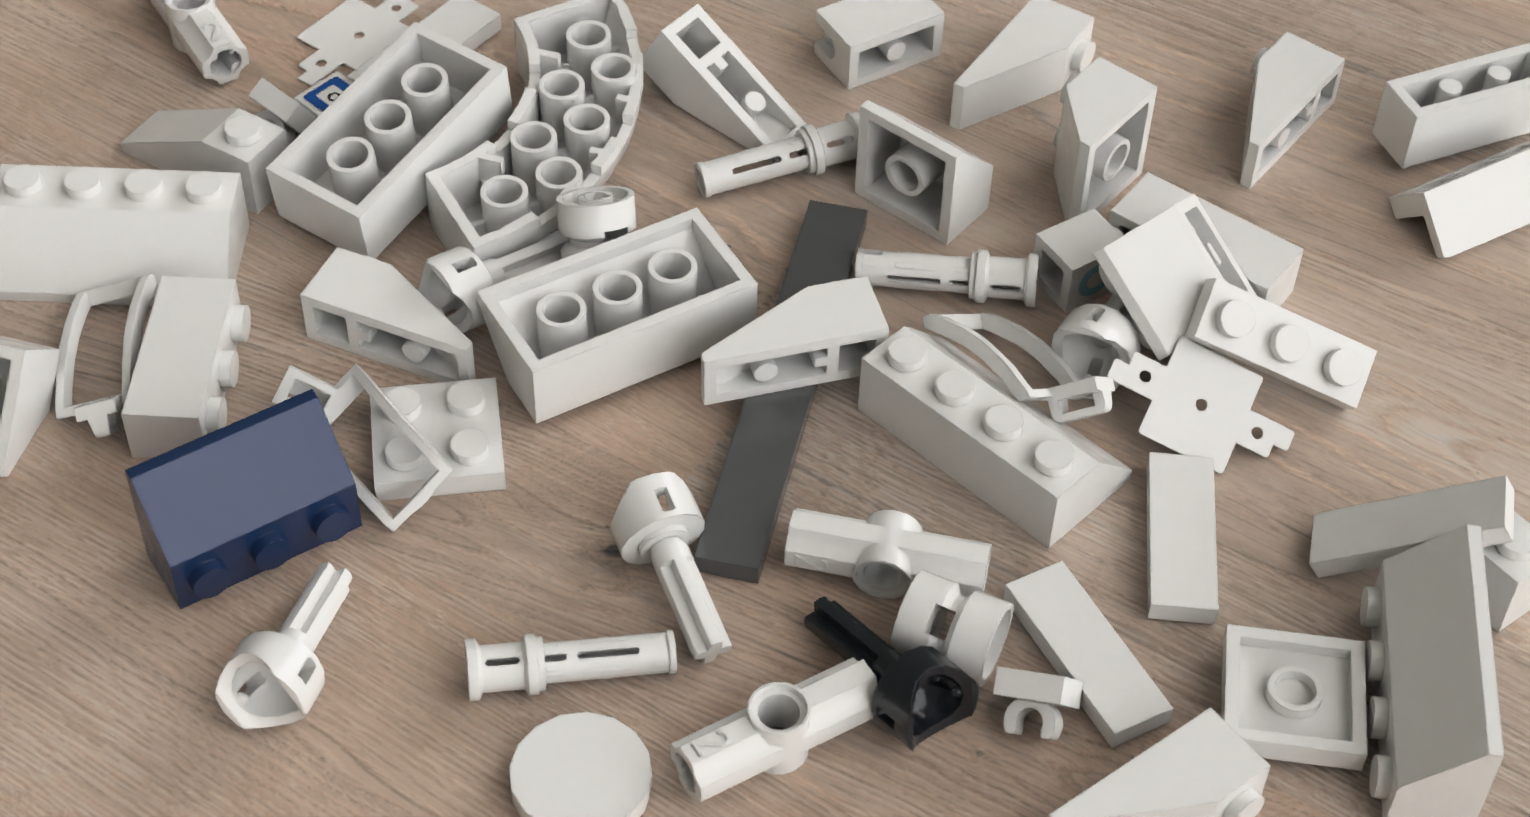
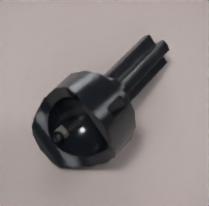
M824 596L814 602V612L804 618L805 627L845 661L853 657L857 661L864 660L877 678V686L874 690L871 704L873 717L910 750L913 751L919 743L933 734L973 715L979 694L976 681L933 646H919L902 655L835 600L831 602Z

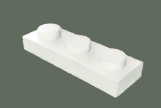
M1219 278L1206 279L1185 334V338L1343 409L1357 408L1377 350Z

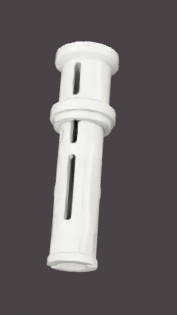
M855 111L845 115L843 121L817 128L812 124H806L795 132V137L749 148L710 161L694 163V174L698 189L703 198H708L717 193L758 184L802 170L806 174L817 176L823 174L827 166L853 159L857 161L860 114ZM839 139L843 141L841 145L831 148L827 147L828 142ZM797 151L798 157L790 158V153ZM770 158L773 159V163L737 174L732 172L737 167Z
M858 247L855 278L867 276L871 286L969 294V299L974 300L975 303H984L987 298L1023 300L1026 307H1035L1039 254L1030 253L1027 259L990 256L988 250L979 249L978 252H972V257L880 251Z
M665 630V632L615 637L606 636L543 643L542 636L535 637L534 633L524 634L520 642L479 645L476 639L464 640L469 701H480L483 693L525 690L528 696L539 695L540 691H546V684L661 673L676 674L677 653L673 630Z

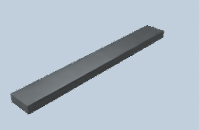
M810 200L776 306L807 286L851 278L858 247L860 248L866 228L867 210ZM818 384L745 398L705 520L704 531L700 535L694 554V561L699 572L758 584Z

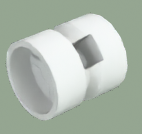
M590 186L564 192L556 198L559 233L569 239L561 247V259L626 235L637 226L634 191L630 188L621 186Z
M921 570L913 579L900 606L890 646L902 655L919 646H933L973 678L977 686L982 687L990 678L1002 652L1012 621L1013 603L979 590L965 597L961 595L959 583L926 570ZM947 613L954 614L955 616L950 625L946 640L939 639L938 637Z

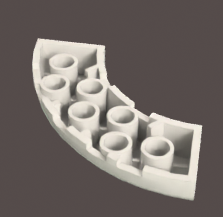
M570 0L514 18L517 71L526 87L519 104L507 120L508 129L495 143L486 140L465 156L425 173L430 225L446 250L462 246L470 249L483 261L488 258L496 260L530 246L559 229L556 208L557 196L573 189L603 186L610 178L623 157L635 129L643 91V52L640 50L637 38V27L624 0Z

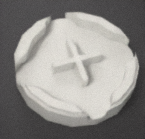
M591 712L562 714L535 726L517 745L509 766L512 802L520 817H640L645 812L650 797L652 771L649 751L637 733L613 717Z

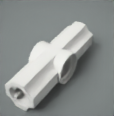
M150 0L169 27L173 46L178 51L189 55L205 79L216 80L220 85L238 79L243 67L249 64L248 51L216 7L215 0Z
M797 508L793 510L788 528L784 565L852 577L860 590L881 599H895L904 596L919 571L926 570L959 583L961 595L967 597L976 590L985 591L992 544L925 532L916 519L897 510L874 512L866 521Z
M852 657L795 685L786 682H772L762 685L752 693L748 700L747 708L671 743V759L676 767L681 784L691 799L695 797L702 802L762 772L783 775L795 771L803 765L808 756L809 749L874 718L871 704L873 693L877 686L875 674L864 660L857 661ZM773 727H782V728H785V729H783V730H776V729H772V728H773Z

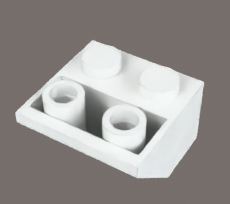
M1195 194L1188 196L1093 253L1100 264L1099 274L1104 285L1112 294L1121 298L1132 316L1131 323L1139 335L1140 343L1147 349H1152L1158 361L1172 354L1179 337H1185L1206 279L1219 278L1256 295Z

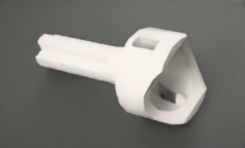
M557 230L530 246L496 260L488 258L481 261L468 248L462 246L452 248L427 258L418 291L443 315L452 309L456 310L455 313L447 318L462 333L486 323L477 301L476 291L560 260L561 247L569 239L561 235Z
M1114 294L1105 305L1085 304L1074 308L1054 332L1051 344L1052 349L1066 362L1080 380L1092 376L1107 377L1114 359H1119L1129 364L1135 352L1140 353L1141 347L1139 335L1131 323L1132 316L1121 298ZM1114 382V386L1116 389L1120 384Z
M673 472L653 473L629 483L611 522L610 531L621 557L627 563L637 565L652 563L694 661L701 659L703 664L710 663L716 660L718 654L729 652L732 644L689 549V546L704 531L705 521L693 494L677 474ZM663 493L668 504V511H663L658 501V498Z
M330 562L320 564L278 632H253L242 639L220 675L215 691L216 700L222 711L236 725L245 730L294 723L306 718L325 684L324 669L313 652L350 591L348 585L353 577L346 568L336 571ZM245 683L247 685L245 692H238Z

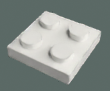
M496 377L379 388L410 424L453 467V471L435 489L431 496L506 489ZM370 396L373 473L376 498L379 501L411 498L438 469L404 435Z
M1227 624L1222 647L1221 718L1263 758L1362 771L1367 758L1365 641Z

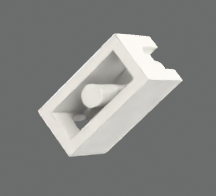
M842 0L816 10L815 21L824 31V39L814 42V53L845 88L850 90L941 56L945 13L933 0Z

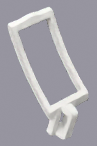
M154 273L76 294L64 324L59 346L61 350L56 372V420L71 416L76 417L77 423L88 420L97 439L112 435L118 431L117 412L123 408L140 351L145 317L157 285ZM133 296L123 340L122 393L72 405L75 358L79 338L91 306Z
M991 313L929 314L922 317L924 328L961 344L982 359L1003 380L1018 402L1048 401L1052 418L1056 422L1069 423L1107 413L1112 408L1111 392L1115 391L1113 377L1092 376L1080 380L1066 362L1043 340L1012 321ZM984 329L1018 345L1037 359L1060 385L1051 388L1032 389L1017 368L993 344L974 330ZM1093 397L1095 406L1069 412L1068 400H1082Z
M357 364L335 386L290 365L272 400L273 403L278 404L290 399L288 397L289 393L296 396L313 389L331 425L365 389L393 423L438 469L394 516L350 470L356 484L357 496L385 526L394 532L411 514L420 509L429 500L435 489L453 471V467L410 424L379 389L371 377Z

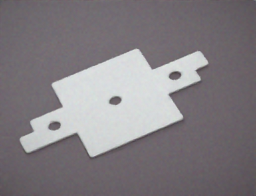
M346 0L297 36V39L317 49L316 52L298 64L299 68L306 71L299 76V80L309 86H313L342 64L353 70L357 69L395 41L409 28V26L400 21L418 9L419 6L411 2V0H386L374 8L361 0ZM393 6H400L401 10L393 11L391 8ZM357 33L364 34V37L358 39L355 38L354 35ZM318 61H325L326 65L320 67L316 63Z
M1183 336L1179 337L1167 367L1139 352H1135L1129 364L1119 359H1114L1107 374V377H1113L1114 382L1152 400L1138 430L1141 435L1181 455L1214 457V471L1219 474L1224 472L1236 443L1267 458L1273 445L1287 451L1295 435L1294 431L1251 410L1263 381L1262 376ZM1142 371L1150 373L1151 379L1149 382H1143L1140 379ZM1198 399H1203L1206 402L1207 407L1205 410L1197 409L1196 401ZM1257 427L1262 430V437L1260 439H1255L1252 436L1253 428Z

